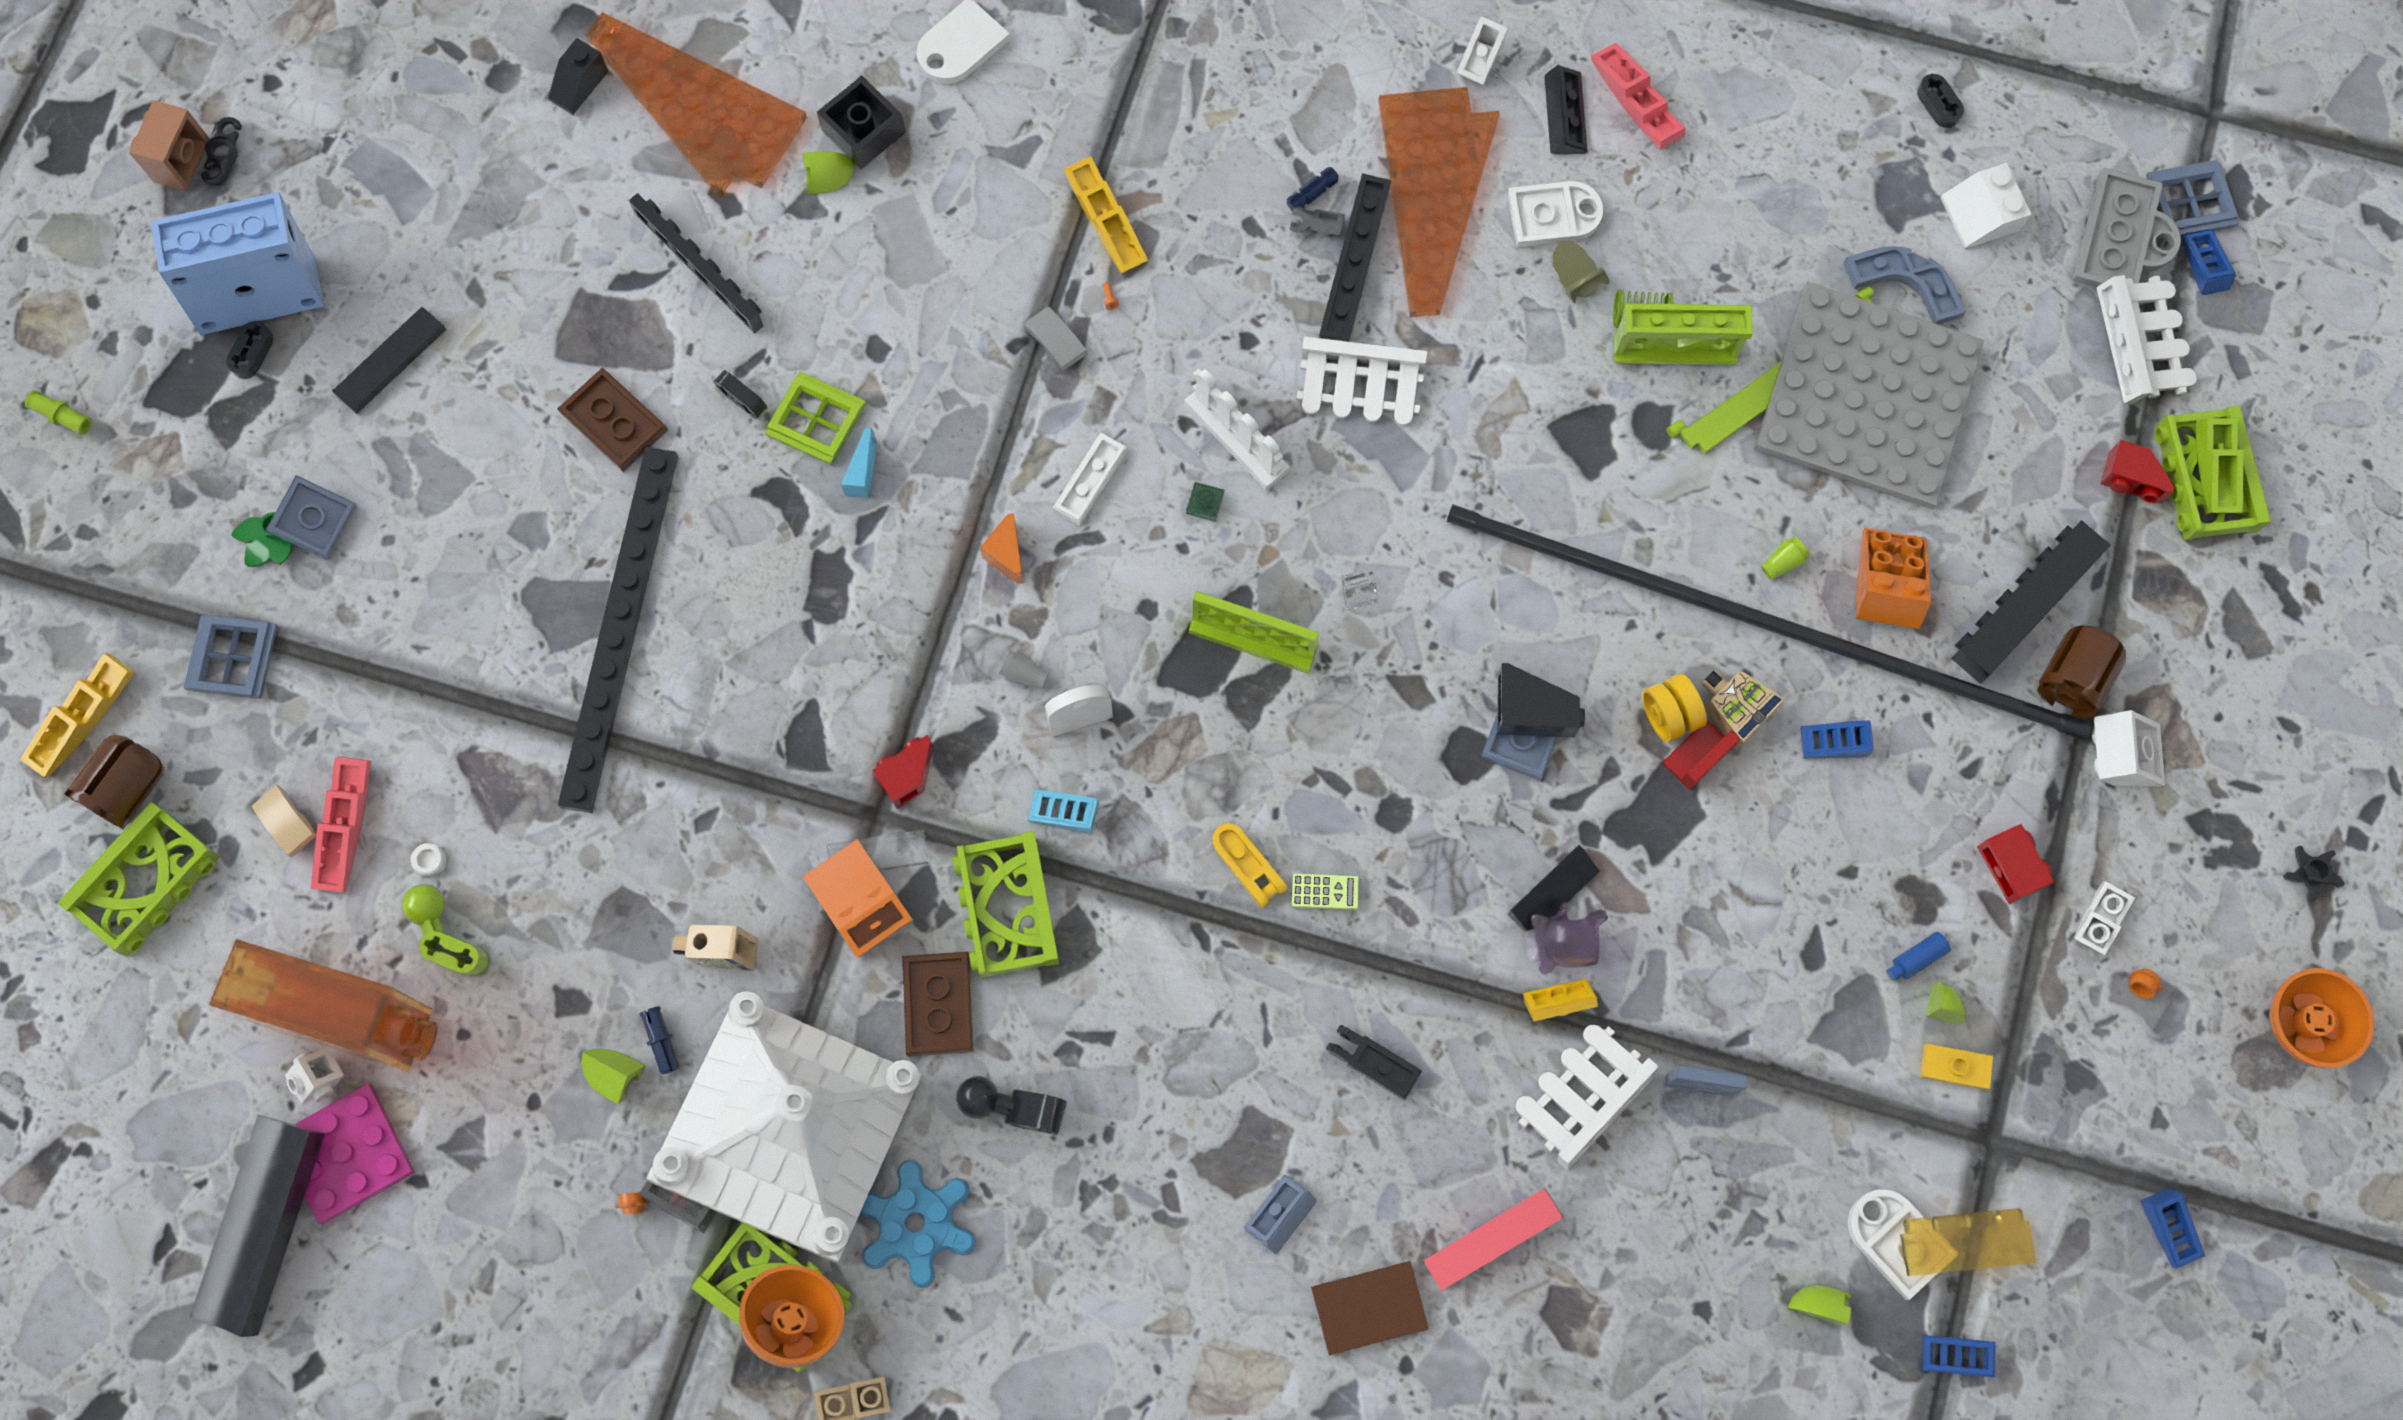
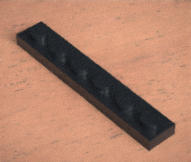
M1364 173L1361 175L1319 333V338L1350 342L1391 186V180Z
M637 193L628 200L634 214L754 334L763 327L759 316L762 311L758 305L750 298L746 301L740 295L742 292L737 284L730 278L726 281L720 275L721 270L710 258L705 260L700 255L701 250L690 238L685 240L680 235L681 230L670 218L666 221L660 215L662 212L651 199L645 201Z

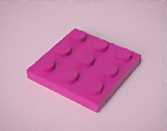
M367 1083L295 1124L325 1133L305 1193V1197L318 1224L324 1225L415 1173L371 1084Z

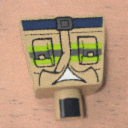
M1713 670L1701 683L1714 695L1705 707L1706 713L1724 736L1732 730L1740 738L1734 746L1736 750L1784 701L1781 696L1742 671H1739L1727 682L1718 672Z
M690 925L688 935H676L674 937L673 952L676 955H685L686 959L704 967L754 971L759 938L738 926Z

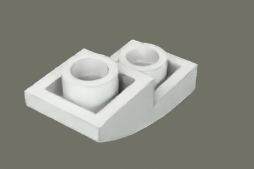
M2102 881L2080 922L2074 939L2105 955L2120 931L2121 926L2119 925L2135 897L2106 881Z

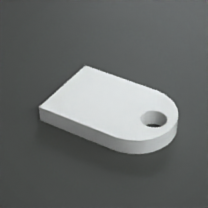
M964 0L920 39L917 46L919 67L928 79L936 83L954 84L960 82L1009 42L1010 33L975 1ZM935 59L944 62L943 66L938 69L930 68L928 64Z
M1566 181L1508 188L1507 195L1517 248L1554 244L1559 241L1572 242L1583 240L1597 230L1603 216V204L1600 196L1593 188L1581 182ZM1583 204L1591 205L1595 213L1591 215L1583 214L1579 206Z
M1102 684L1086 685L1066 691L1054 697L1045 705L1047 722L1052 737L1113 718L1111 698L1107 687Z
M1891 1190L1868 1192L1858 1198L1850 1209L1848 1229L1853 1242L1905 1300H1910L1958 1255L1921 1213L1904 1196ZM1867 1202H1873L1879 1207L1880 1215L1876 1221L1868 1220L1863 1213L1864 1205Z

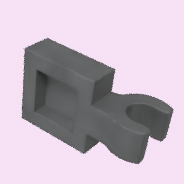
M1297 206L1293 208L1292 215L1300 216L1303 222H1291L1290 230L1298 233L1311 227L1310 230L1317 231L1321 236L1333 237L1335 234L1340 235L1345 214L1315 209L1314 212Z

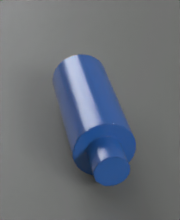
M1935 932L1894 958V966L1887 969L1886 973L1892 981H1896L1900 977L1909 979L1951 952L1950 944L1940 932Z

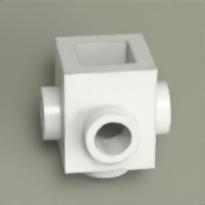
M325 1047L316 1052L308 1051L293 1060V1066L285 1075L290 1092L296 1095L300 1103L303 1104L312 1099L315 1102H320L331 1096L335 1092L333 1090L334 1087L344 1076V1073L329 1047Z

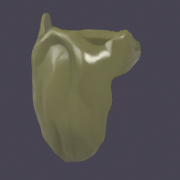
M1570 241L1558 242L1553 252V266L1558 273L1560 282L1566 288V294L1572 303H1576V297L1586 298L1595 293L1600 283H1610L1603 268L1598 269L1595 262L1582 247Z

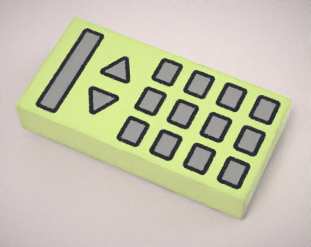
M1293 874L1292 908L1357 911L1358 876Z

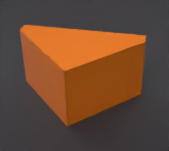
M1014 513L1007 514L982 544L980 551L982 559L1017 584L1024 583Z

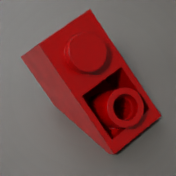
M2120 440L2109 451L2100 484L2110 487L2112 491L2117 493H2129L2138 496L2148 503L2161 504L2173 493L2174 486L2151 449Z
M928 735L923 738L916 737L904 745L903 751L895 756L892 754L885 756L876 764L877 767L872 770L896 809L905 805L925 790L934 750Z

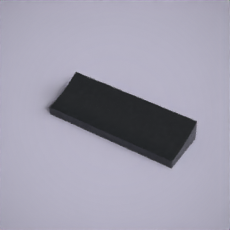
M257 1116L190 1318L217 1326L239 1337L258 1336L325 1133L268 1116Z

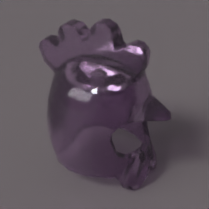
M1563 902L1557 913L1549 919L1542 915H1533L1531 923L1534 929L1525 932L1523 936L1526 943L1534 945L1528 951V958L1532 962H1541L1539 971L1544 975L1551 973L1556 966L1580 968L1597 965L1599 962V926L1608 919L1606 911L1598 909L1588 913L1583 919L1570 920L1568 919L1567 904Z

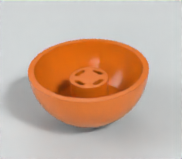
M2311 968L2300 971L2286 979L2272 998L2269 1019L2273 1035L2282 1049L2301 1063L2319 1068L2345 1066L2361 1057L2370 1045L2374 1033V1015L2371 1005L2359 986L2341 973L2323 968Z
M798 1265L774 1267L757 1276L745 1290L739 1310L741 1332L752 1352L763 1361L783 1368L806 1366L826 1355L841 1335L845 1318L843 1302L835 1286L819 1272Z

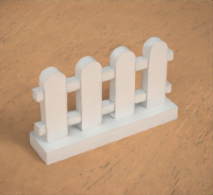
M2125 275L2114 276L2097 287L2124 404L2135 403L2146 396L2155 398L2160 395L2159 391L2175 390L2176 395H2183L2187 393V388L2195 384L2197 380L2196 374L2192 369L2181 367L2180 358L2186 356L2190 348L2185 340L2174 338L2173 329L2182 324V316L2177 310L2167 309L2166 300L2175 295V287L2169 281H2161L2160 276H2152L2148 279L2149 282L2133 284L2132 278L2126 279ZM2154 302L2156 311L2140 313L2138 304ZM2161 331L2162 341L2147 342L2145 333ZM2168 360L2170 370L2154 371L2152 362Z
M1304 337L1302 356L1308 357L1307 360H1301L1300 369L1306 370L1304 391H1297L1296 400H1302V410L1305 414L1315 415L1319 412L1321 403L1333 404L1332 411L1336 418L1345 419L1350 415L1351 407L1364 408V419L1374 423L1381 418L1382 410L1394 411V421L1399 426L1409 425L1413 414H1419L1420 405H1414L1417 383L1423 384L1424 374H1418V370L1424 371L1427 351ZM1326 359L1337 360L1338 364L1326 363ZM1357 363L1369 364V368L1358 367ZM1387 367L1399 368V371L1387 370ZM1325 372L1337 373L1334 395L1322 393ZM1355 376L1367 377L1365 399L1353 397ZM1386 379L1398 381L1396 402L1383 401Z
M1198 368L1193 372V377L1196 379V384L1193 385L1194 392L1184 399V405L1267 491L1290 472V467L1283 460V456L1279 452L1278 444L1271 436L1267 435L1264 437L1258 431V424L1254 418L1248 413L1243 415L1237 409V403L1232 395L1227 391L1222 393L1216 387L1214 377L1206 369L1201 371Z
M1597 1025L1587 1026L1583 1033V1039L1589 1047L1584 1053L1581 1054L1573 1048L1563 1051L1561 1064L1567 1071L1560 1078L1551 1072H1545L1539 1077V1089L1544 1095L1537 1102L1529 1096H1522L1516 1102V1112L1521 1117L1518 1124L1524 1129L1528 1125L1534 1128L1547 1140L1544 1147L1550 1153L1556 1148L1559 1151L1557 1162L1567 1171L1658 1073L1659 1066L1650 1058L1642 1064L1638 1061L1641 1057L1639 1052L1634 1049L1629 1053L1612 1038L1615 1031L1609 1026L1605 1030ZM1596 1053L1615 1069L1609 1077L1604 1075L1589 1061ZM1623 1076L1627 1081L1619 1088L1615 1083ZM1573 1077L1593 1093L1586 1101L1567 1086ZM1601 1100L1604 1106L1597 1112L1593 1107ZM1551 1101L1570 1116L1563 1125L1544 1109ZM1578 1124L1582 1129L1574 1136L1570 1131Z

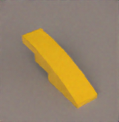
M1089 156L1064 168L1063 172L1081 207L1120 274L1147 262L1148 259L1122 206H1118L1107 181H1103L1092 157Z
M103 653L88 679H79L62 706H53L20 760L41 776L49 777L95 728L116 701L135 671L114 655Z

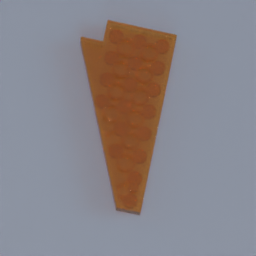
M601 12L586 34L592 46L601 52L606 63L716 196L720 198L735 176L762 188L807 119L805 111Z
M1467 87L1379 95L1378 98L1409 317L1440 315L1499 120V111L1471 113Z

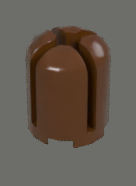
M2084 625L2074 626L2064 634L2039 680L2037 692L2052 707L2057 702L2074 710L2071 714L2072 716L2093 718L2096 712L2101 709L2126 663V649L2115 636L2105 629Z
M111 735L103 740L64 795L123 830L163 776L164 766L158 756L140 744L134 743L133 740L126 736Z

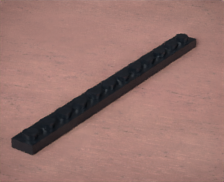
M645 447L558 801V806L562 809L586 813L593 812L676 468L678 455L675 451Z

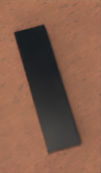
M421 307L336 386L332 392L357 414L431 345L446 328L424 307Z

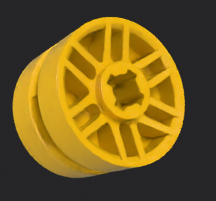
M1678 673L1665 679L1663 684L1656 683L1642 690L1641 698L1647 718L1654 731L1664 742L1669 743L1684 736L1685 732L1691 733L1706 725L1707 717L1701 697L1693 683L1683 673Z

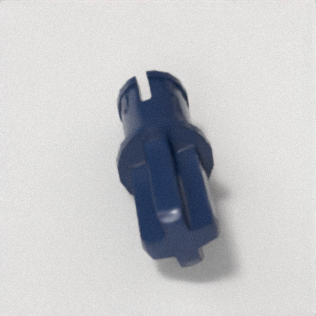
M657 1006L647 1009V1012H640L639 1014L649 1039L646 1044L652 1047L660 1073L668 1074L676 1071L679 1068V1064L670 1040L673 1038V1035L668 1033L661 1013V1007Z

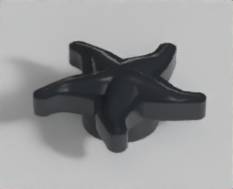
M2297 846L2295 848V855L2299 868L2295 872H2287L2283 876L2288 881L2305 883L2310 892L2309 900L2311 902L2318 899L2323 885L2333 884L2337 888L2345 885L2344 881L2332 871L2330 860L2336 855V852L2333 850L2320 856L2312 857L2304 851L2303 846Z

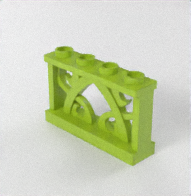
M1625 303L1624 315L1617 333L1613 336L1614 362L1616 364L1735 365L1746 340L1751 339L1753 335L1752 306Z
M2240 405L2230 406L2223 410L2166 415L2156 425L2154 436L2156 443L2160 444L2163 455L2162 468L2174 486L2170 499L2172 502H2175L2178 514L2176 519L2177 527L2182 531L2184 540L2245 532V534L2257 533L2271 522ZM2238 418V449H2244L2243 513L2233 514L2240 515L2241 520L2224 521L2225 513H2217V517L2212 523H2204L2200 520L2197 506L2205 510L2204 517L2209 512L2202 484L2192 475L2198 461L2197 443L2194 437L2185 434L2183 437L2186 439L2187 445H2181L2178 429L2187 428L2196 434V420Z
M151 801L57 903L76 917L113 951L128 957L144 945L145 938L154 928L161 926L167 920L172 908L190 895L194 884L213 870L215 862L220 855L177 821L168 811ZM168 825L181 838H177L167 844L161 830ZM180 846H190L193 849L194 855L181 868L179 861L187 856L180 853L171 856L170 852ZM146 847L148 855L155 850V853L149 857L140 859L138 856ZM157 862L158 877L155 892L142 897L123 899L127 890V878L123 871L130 864L142 867ZM116 880L118 882V889L115 896L111 898L115 890L108 891L107 889ZM92 905L106 909L101 924L86 912ZM115 911H119L117 915L119 926L122 927L124 920L127 918L132 920V923L121 935H116L111 930V919Z
M1034 831L1008 838L957 846L958 856L952 857L955 875H962L964 887L958 888L961 908H968L969 919L963 920L967 939L973 938L975 951L969 952L972 971H979L981 979L1059 964ZM1024 847L1025 851L1004 864L996 853ZM987 856L994 860L998 869L993 873L989 866L981 864L985 872L982 876H975L971 870V865L977 857ZM1013 873L1015 880L1019 875H1024L1027 878V882L1024 886L1017 887L1013 884L1009 875ZM1003 881L1014 894L1021 897H1033L1034 900L1033 904L1027 905L1019 911L1014 919L1012 929L1002 925L986 911L991 896ZM972 884L982 887L976 901H974ZM1023 918H1033L1035 921L1034 927L1026 928L1024 925V933H1020L1019 928ZM978 920L991 931L982 938ZM1005 940L1012 943L1011 951L1003 961L995 962L987 957L986 949L989 943L995 942L998 944V951L996 953H1000L1004 949ZM1018 945L1043 949V954L1016 959Z
M741 1222L738 1229L703 1274L691 1286L693 1290L739 1326L741 1302L738 1300V1294L746 1290L741 1284L746 1282L749 1286L753 1279L761 1273L784 1265L803 1266L813 1269L822 1275L825 1274L824 1271L811 1261L804 1265L796 1259L795 1256L798 1251L784 1240L777 1244L768 1237L770 1234ZM746 1241H756L761 1246L762 1253L759 1257L754 1258L750 1250H748L747 1262L751 1267L744 1269L738 1258L739 1248ZM772 1251L787 1263H769ZM730 1259L737 1272L716 1286L712 1283L713 1279ZM835 1282L833 1285L841 1296L846 1316L855 1305L849 1300L852 1293ZM809 1365L793 1369L798 1373H804Z

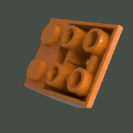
M1864 528L1855 597L1856 619L1914 629L1921 628L1931 604L1927 538Z
M858 839L802 876L857 958L913 920Z

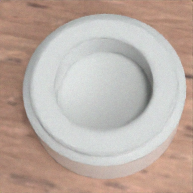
M432 843L419 845L411 855L412 868L424 877L439 875L447 863L445 852Z

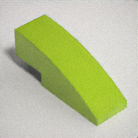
M2238 418L2196 420L2198 465L2208 512L2243 513L2244 449H2238Z

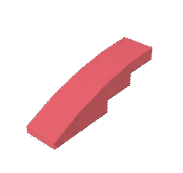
M1616 42L1591 55L1593 64L1620 104L1660 150L1685 137V127L1668 111V102L1650 85V75Z
M335 757L332 787L331 790H326L323 823L317 824L311 889L335 892L346 891L362 826L371 760Z
M1543 1188L1425 1259L1424 1263L1442 1291L1559 1221L1563 1216L1547 1189Z

